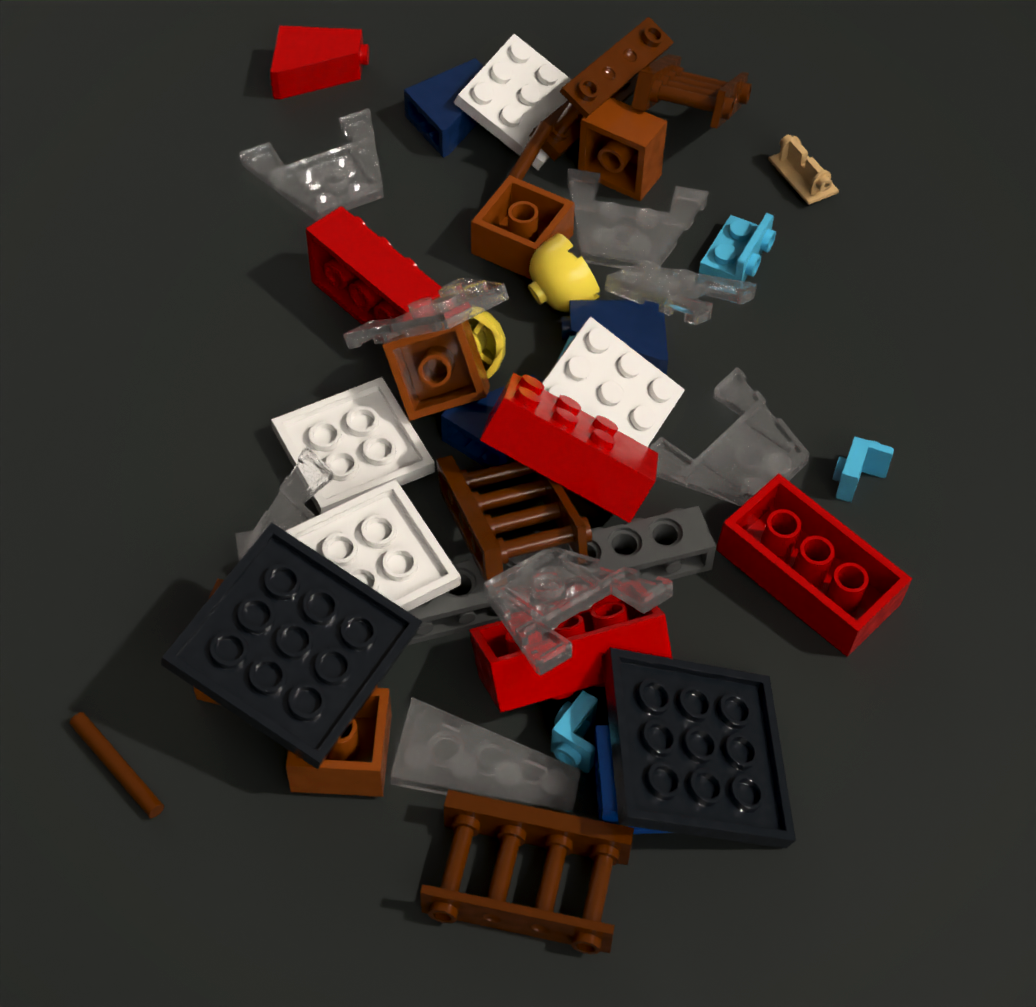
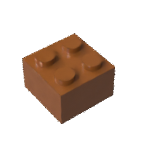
M611 97L587 118L583 116L581 119L578 174L641 201L662 175L667 121L645 111L631 108L632 106Z
M509 175L471 221V254L531 279L529 266L536 249L557 233L563 234L568 240L572 237L575 202Z
M465 310L391 333L382 344L409 421L480 400L488 395L490 383Z
M376 688L319 769H316L288 750L286 770L291 792L383 797L392 718L389 688Z

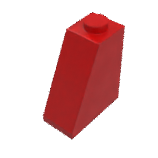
M279 25L270 70L273 99H284L361 80L363 65H369L370 55L369 44H363L362 29Z

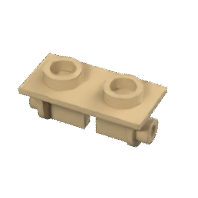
M786 135L781 139L780 153L770 156L768 160L808 205L839 193L838 188L832 183L830 172L824 170L813 157L808 156V151L801 145V141L797 136Z

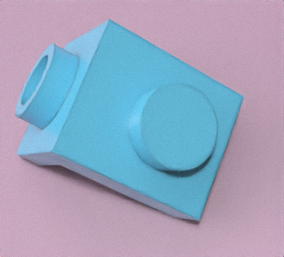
M854 436L848 457L839 456L832 480L840 482L836 498L852 502L861 472L885 478L894 449L876 441Z
M582 690L573 703L570 701L565 702L557 713L554 721L555 726L552 729L551 752L554 753L555 757L563 765L573 769L577 767L583 772L589 773L594 766L596 748L584 740L583 737L596 722L598 699Z

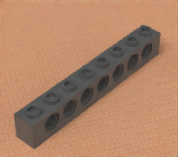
M698 505L686 509L675 508L665 514L645 519L634 518L630 523L626 522L607 528L597 527L591 529L592 542L587 543L588 561L582 562L588 565L577 564L580 562L569 543L509 558V562L503 564L504 583L506 585L488 587L472 557L462 563L454 564V567L461 576L460 586L408 611L422 621L420 629L408 645L467 631L472 628L637 583L640 587H645L709 571L713 567L716 544ZM536 573H547V575H538ZM454 593H464L465 595L456 596V595H453V594H454Z

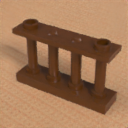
M647 17L562 87L559 92L567 101L543 120L551 125L553 130L541 149L553 161H556L580 140V124L583 116L587 118L611 97L624 103L635 93L639 71L650 65L669 49L674 41L650 17ZM537 125V126L532 130V132L530 133V135H529L530 138H531V136L533 135V133L535 132V130H536V128L538 127V125Z
M667 54L639 71L631 108L646 111L661 100L712 112L713 116L710 127L717 129L726 120H730L731 116L741 108L742 104L747 105L752 84L747 83L749 73L743 71L729 82L685 72L684 67H680L682 57Z
M452 455L436 459L440 493L488 587L505 582L503 564H507L509 558L569 543L580 563L588 561L587 543L592 542V531L589 521L585 516L580 517L560 484L518 461L467 473L466 469H459ZM529 475L532 480L529 483L480 495L477 491L471 492L473 488ZM538 497H542L545 503L544 505L492 518L490 514H483V511ZM555 520L559 528L504 541L503 538L496 539V534Z
M448 789L444 803L445 827L452 828L454 836L440 888L422 884L420 892L422 913L428 914L430 918L441 923L450 924L458 920L569 944L576 951L585 954H598L600 951L610 953L615 925L602 923L601 919L612 866L617 863L628 865L634 828ZM478 834L495 837L501 841L487 898L459 892L472 838ZM524 844L543 847L547 851L534 908L506 902L519 846ZM571 853L590 857L594 861L582 918L553 912L565 857Z

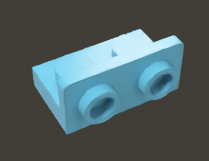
M766 213L759 225L730 215L700 262L699 273L740 289L748 275L754 277L761 262L762 252H769L776 237V231L772 230L774 215Z

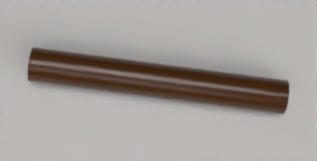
M544 121L539 123L508 176L511 175L523 180L552 132L553 128L551 125Z
M84 712L75 714L69 722L70 726L148 817L155 818L163 811L164 804Z

